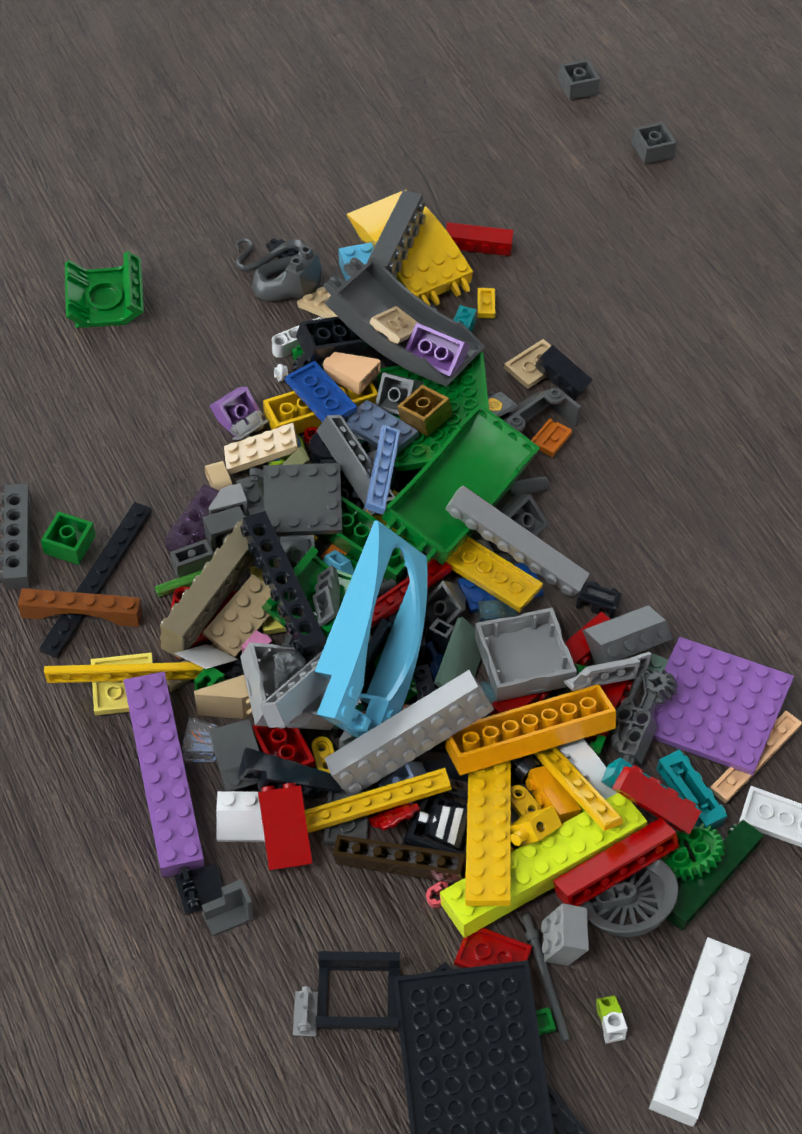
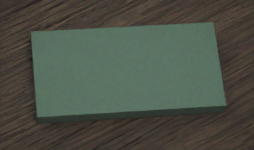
M463 617L457 618L434 683L439 688L468 670L475 677L481 655L475 640V628Z

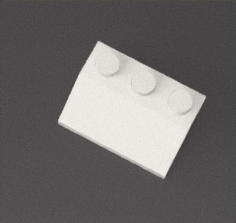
M218 791L217 842H265L258 792Z

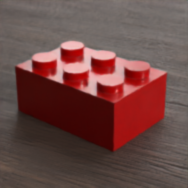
M251 726L260 752L315 768V760L298 728L285 727L279 729V727Z

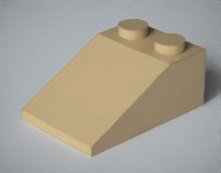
M244 675L194 691L198 716L236 719L253 717Z

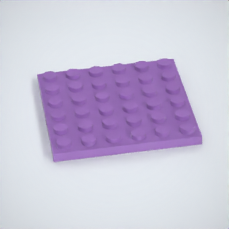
M679 637L664 669L667 673H671L678 683L676 688L677 694L672 695V701L667 699L665 705L657 704L653 714L657 728L652 739L753 776L792 685L794 676Z

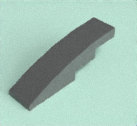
M332 565L317 575L318 584L315 585L316 594L313 595L317 619L321 627L337 616L340 605L337 569Z

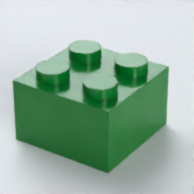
M58 511L41 539L43 553L79 565L96 537L93 522Z

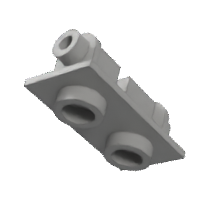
M260 410L252 412L245 417L248 424L242 419L232 425L230 432L236 435L232 440L241 441L250 437V433L263 429L265 427L264 424L269 420L262 419L263 414Z
M305 986L302 987L301 991H295L293 1036L316 1037L315 1018L317 1016L318 992H312L311 987Z

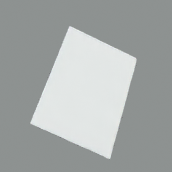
M207 644L174 653L205 669L238 660Z

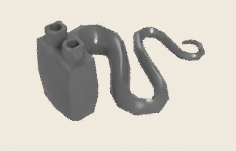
M246 238L237 241L236 248L239 251L241 250L238 248L240 243L246 242L249 245L236 259L235 265L239 270L246 272L257 269L255 270L252 282V289L257 298L268 302L287 298L300 300L303 296L312 294L319 286L322 276L319 255L312 251V248L306 246L302 240L292 239L284 242L266 256L248 265H242L241 262L253 250V243L250 239ZM293 248L299 250V253L294 256L271 261L286 250ZM281 272H284L277 278L269 280L270 277Z

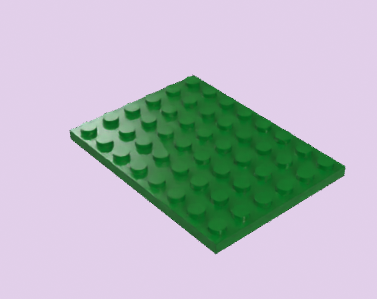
M480 352L447 386L410 372L400 365L380 368L378 390L382 373H390L422 381L424 386L449 398L453 413L451 417L429 436L419 432V437L396 455L394 467L398 468V472L423 468L457 429L458 425L479 404L489 409L483 352ZM390 413L391 415H393V416H395L396 418L400 419V416H399V415L394 414V413Z

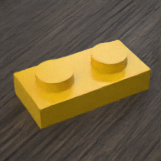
M478 288L477 318H495V288Z

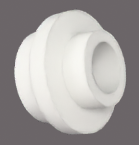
M278 364L274 369V377L277 378L278 382H282L285 380V376L288 375L287 366Z

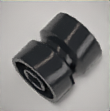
M526 755L510 760L511 772L514 771L513 775L522 784L526 783L531 769L541 767V764L533 756L528 757Z

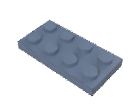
M368 400L357 407V412L344 418L354 434L375 447L378 445L383 425L400 430L396 455L419 437L418 430Z

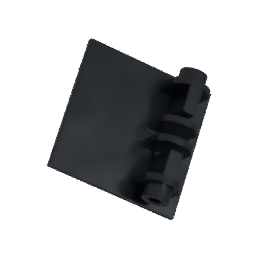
M216 863L194 870L184 866L180 868L179 874L174 875L185 915L200 911L203 904L222 897L221 887H223Z

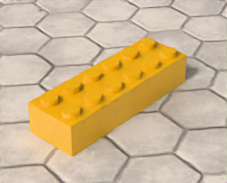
M335 382L357 407L366 400L376 404L378 392L372 382L359 395ZM294 391L263 400L264 416L266 420H269L268 424L271 430L294 423L296 433L300 434L308 427L319 428L322 424L321 420Z

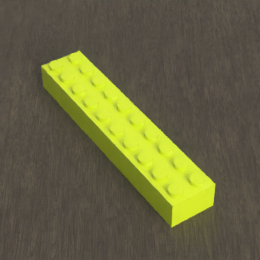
M616 793L607 798L606 801L623 818L621 825L603 831L591 816L584 811L564 822L561 827L540 841L523 845L511 852V906H466V878L440 891L441 906L462 936L466 938L554 888L553 880L646 827L647 820L630 800Z

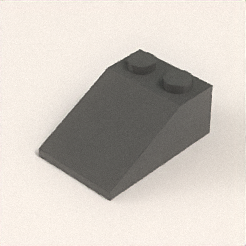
M247 719L208 730L224 791H231L258 783V781L238 779L244 749L251 748L259 751L250 720Z

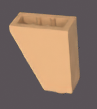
M334 352L324 360L323 366L324 371L332 380L359 395L380 373L381 361L375 358Z

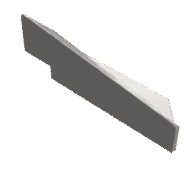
M646 652L624 660L588 666L576 677L564 680V683L574 691L597 684L604 685L634 679L639 667H644L647 670L652 654Z

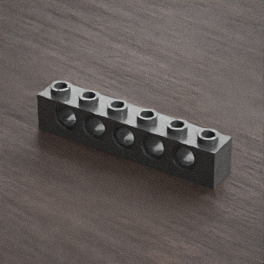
M28 483L5 485V493L1 494L2 504H4V508H1L2 520L4 519V523H1V533L4 535V539H1L0 543L4 554L0 555V563L3 566V570L0 571V580L4 582L6 590L30 588V490Z

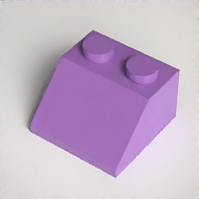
M247 386L236 388L210 405L218 422L229 432L232 425L242 419L248 424L245 417L254 411L260 410Z

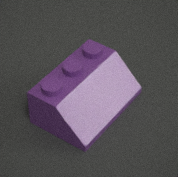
M416 323L405 349L420 358L424 357L438 372L451 377L463 363L470 345Z

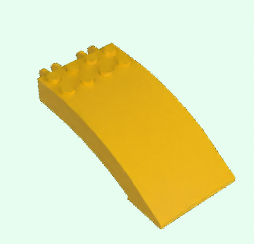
M402 191L347 214L348 219L362 241L365 243L372 242L373 247H375ZM425 206L423 211L425 222L423 225L421 224L419 235L415 236L413 247L409 249L408 257L403 261L401 272L397 273L396 279L415 296L427 303V305L430 306L428 299L431 298L432 302L437 306L440 304L437 295L452 290L454 295L458 297L461 295V291L458 288L460 285L466 293L469 292V283L472 281L473 270L449 233Z

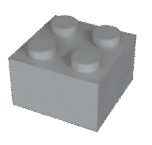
M561 904L542 921L541 930L544 939L542 952L544 953V962L569 966L589 950L587 908Z

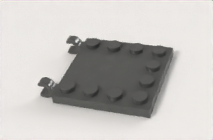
M340 463L264 465V470L250 468L251 482L264 481V511H266L277 536L342 534Z

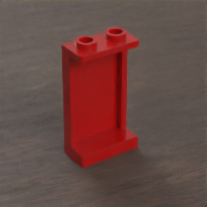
M294 782L283 784L281 789H275L274 786L262 787V791L258 792L268 871L312 864L301 786H296Z

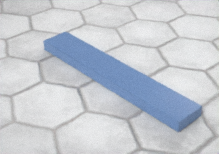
M383 425L380 431L365 509L382 515L386 509L401 432L386 425Z

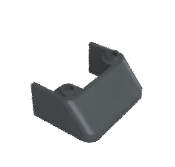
M552 388L534 393L518 404L517 408L507 412L500 418L521 433L525 428L526 422L550 406L576 427L579 421L581 406L560 389Z

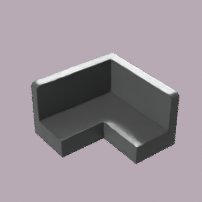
M242 879L221 887V898L202 905L203 916L212 936L219 935L254 920L252 900Z

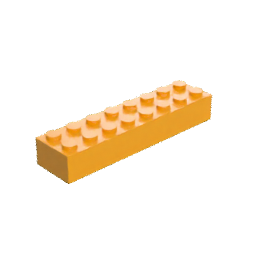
M597 684L479 719L444 740L445 749L459 775H463L616 729V710L600 685Z

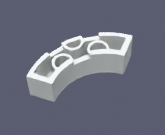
M584 739L556 746L605 800L617 793L601 782L606 767Z

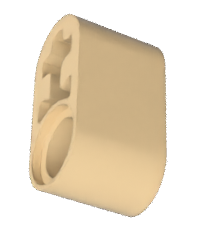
M223 461L204 466L205 474L214 496L219 493L221 488L232 485Z

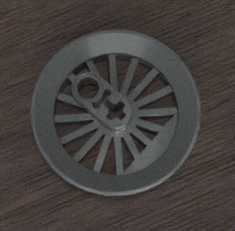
M658 859L632 874L630 882H626V879H624L622 883H617L579 907L587 908V920L609 934L620 937L640 936L657 928L673 910L678 898L677 880L670 867L661 859ZM637 875H642L640 880L636 883ZM630 912L632 924L626 925L628 913ZM634 912L639 916V918H640L643 922H640V923H637V922H636V918H635ZM620 916H621L620 923H619V924H615L616 921H617V920L620 918Z

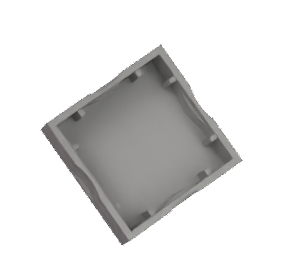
M553 607L524 613L516 617L498 618L475 623V640L496 702L568 687L564 680L576 677L577 670L569 649L562 639L561 628Z
M249 642L240 656L253 718L257 726H268L259 705L276 691L273 654L288 650L295 651L294 647ZM319 653L304 658L309 663ZM324 694L317 697L312 705L306 707L300 716L295 717L287 728L331 730L334 724L317 715Z

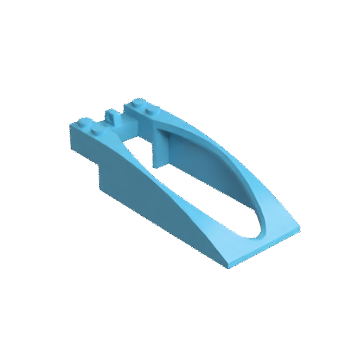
M374 521L315 669L317 674L330 680L317 715L356 738L401 712L414 674L426 613L427 556L379 521ZM394 548H399L405 559L404 566L408 569L410 583L366 694H363L361 691L364 686L365 665L373 611L391 553ZM358 699L369 704L365 714L355 709Z

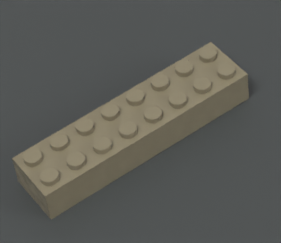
M243 519L235 524L231 535L228 534L225 537L221 548L215 550L211 561L205 563L202 573L194 578L189 590L186 589L183 592L179 603L173 605L170 615L161 621L160 640L162 650L182 659L183 657L174 653L191 648L228 598L231 591L234 590L254 563L255 555L250 553L247 544L248 540L241 534L240 526H242Z

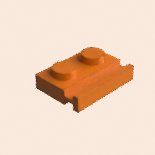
M549 418L531 441L540 447L539 451L553 458L572 435V429L559 422L555 423Z

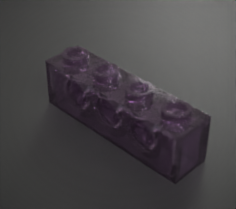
M205 484L202 485L165 537L166 550L174 551L197 543L200 538L202 539L205 536L203 517L209 515V506L219 493V490Z

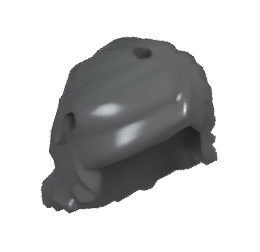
M288 650L273 654L276 690L307 664L304 656L297 651Z

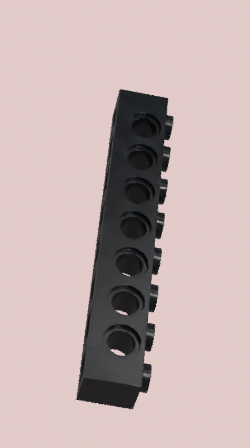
M266 511L243 517V523L240 526L241 534L248 540L247 544L250 553L255 555L256 566L263 573L264 584L270 588L272 601H276L278 605L277 610L280 618L285 620V628L288 635L291 634L295 651H299L304 657L320 653L324 649L327 640Z

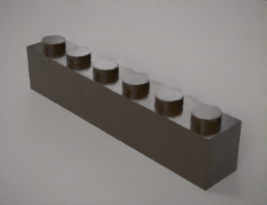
M338 834L332 854L337 865L449 883H457L464 879L466 872L465 854Z

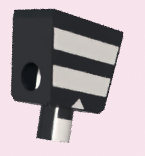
M433 805L429 813L421 810L418 811L416 823L426 825L424 836L449 848L460 849L467 822V808Z

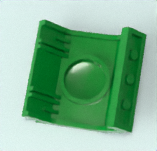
M126 251L123 254L124 264L122 266L100 269H85L71 260L65 262L66 318L75 322V328L127 325L144 312L140 257L130 251Z
M312 546L293 568V571L317 619L313 595L316 594L315 585L318 584L317 575L329 566L316 556L318 550ZM337 570L340 586V609L353 575ZM270 596L261 608L285 627L284 618H280L278 614V605L276 601H272ZM336 617L322 627L320 626L326 640Z

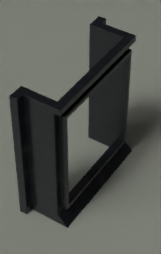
M451 785L452 790L445 791V793L468 801V790ZM432 796L420 800L418 806L421 811H426ZM417 813L414 814L402 845L465 854L466 858V848L463 853L415 835L420 824L416 823Z
M319 951L316 1030L376 1029L399 1032V1018L397 1015L393 977L400 976V952ZM328 970L388 971L387 1017L326 1016Z

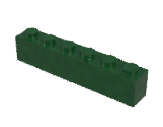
M744 819L738 825L734 823L727 832L729 835L725 839L722 837L725 855L721 856V862H716L717 868L710 867V873L702 872L703 877L697 874L694 880L690 877L687 881L682 880L679 883L676 904L666 918L683 931L760 845L764 835Z

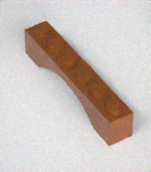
M22 588L18 601L21 618L43 619L57 614H84L111 621L119 626L139 627L142 615L140 597Z

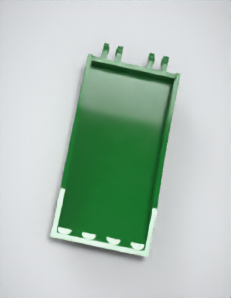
M479 404L458 425L457 429L422 470L386 506L382 520L387 523V528L397 530L395 534L400 537L403 535L417 545V550L421 553L423 551L426 552L427 564L434 558L443 565L474 531L468 528L463 521L452 517L445 510L455 492L463 485L495 507L534 458L540 447L485 406Z

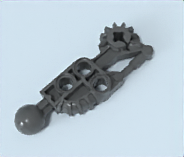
M639 667L629 697L624 698L621 706L616 710V729H612L613 735L611 736L612 747L625 761L632 765L634 763L642 764L655 734L657 724L653 714L657 704L665 705L667 699L672 701V695L677 694L676 688L678 683L671 673H667L664 669L660 673L655 670V672L650 674L644 667ZM643 683L645 694L640 705L636 707L633 701Z

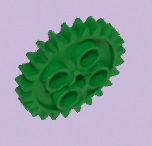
M695 823L690 834L676 831L679 847L660 858L673 871L676 880L680 876L683 881L686 880L687 876L694 880L697 874L703 877L702 872L710 873V867L717 868L716 862H721V856L725 855L723 850L725 846L717 829L713 830L711 826L705 828L703 823L697 827ZM683 841H687L696 862H692Z

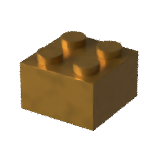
M421 385L397 406L400 420L426 436L433 433L453 415L449 398L424 385Z

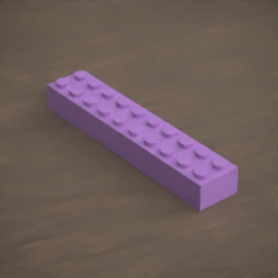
M165 672L124 679L161 876L166 878L177 875L180 872V868L184 866L191 870L205 867Z

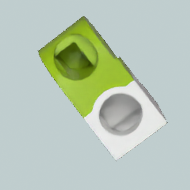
M615 995L596 999L597 1013L604 1031L605 1043L625 1040L627 1026Z

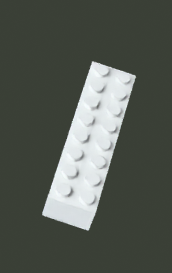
M707 938L649 1107L650 1110L694 1127L750 957L749 953Z

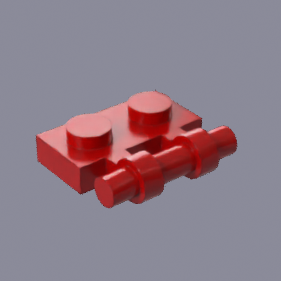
M412 802L386 809L369 818V822L372 827L380 828L382 831L388 828L393 829L402 820H409L414 817V814L420 808L416 803L413 805Z

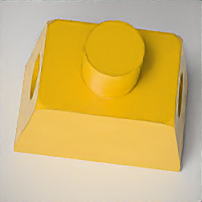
M554 806L526 813L511 825V842L516 846L538 842L561 827L562 823ZM541 822L542 824L536 828L537 823Z

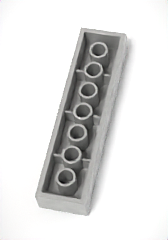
M470 670L324 759L332 777L350 797L360 793L370 785L378 782L388 774L486 716L494 708L482 687Z

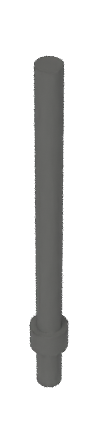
M526 914L522 916L527 931L525 935L528 943H531L562 1043H566L571 1039L547 964L544 962V955L539 942L540 935L534 927L531 915Z

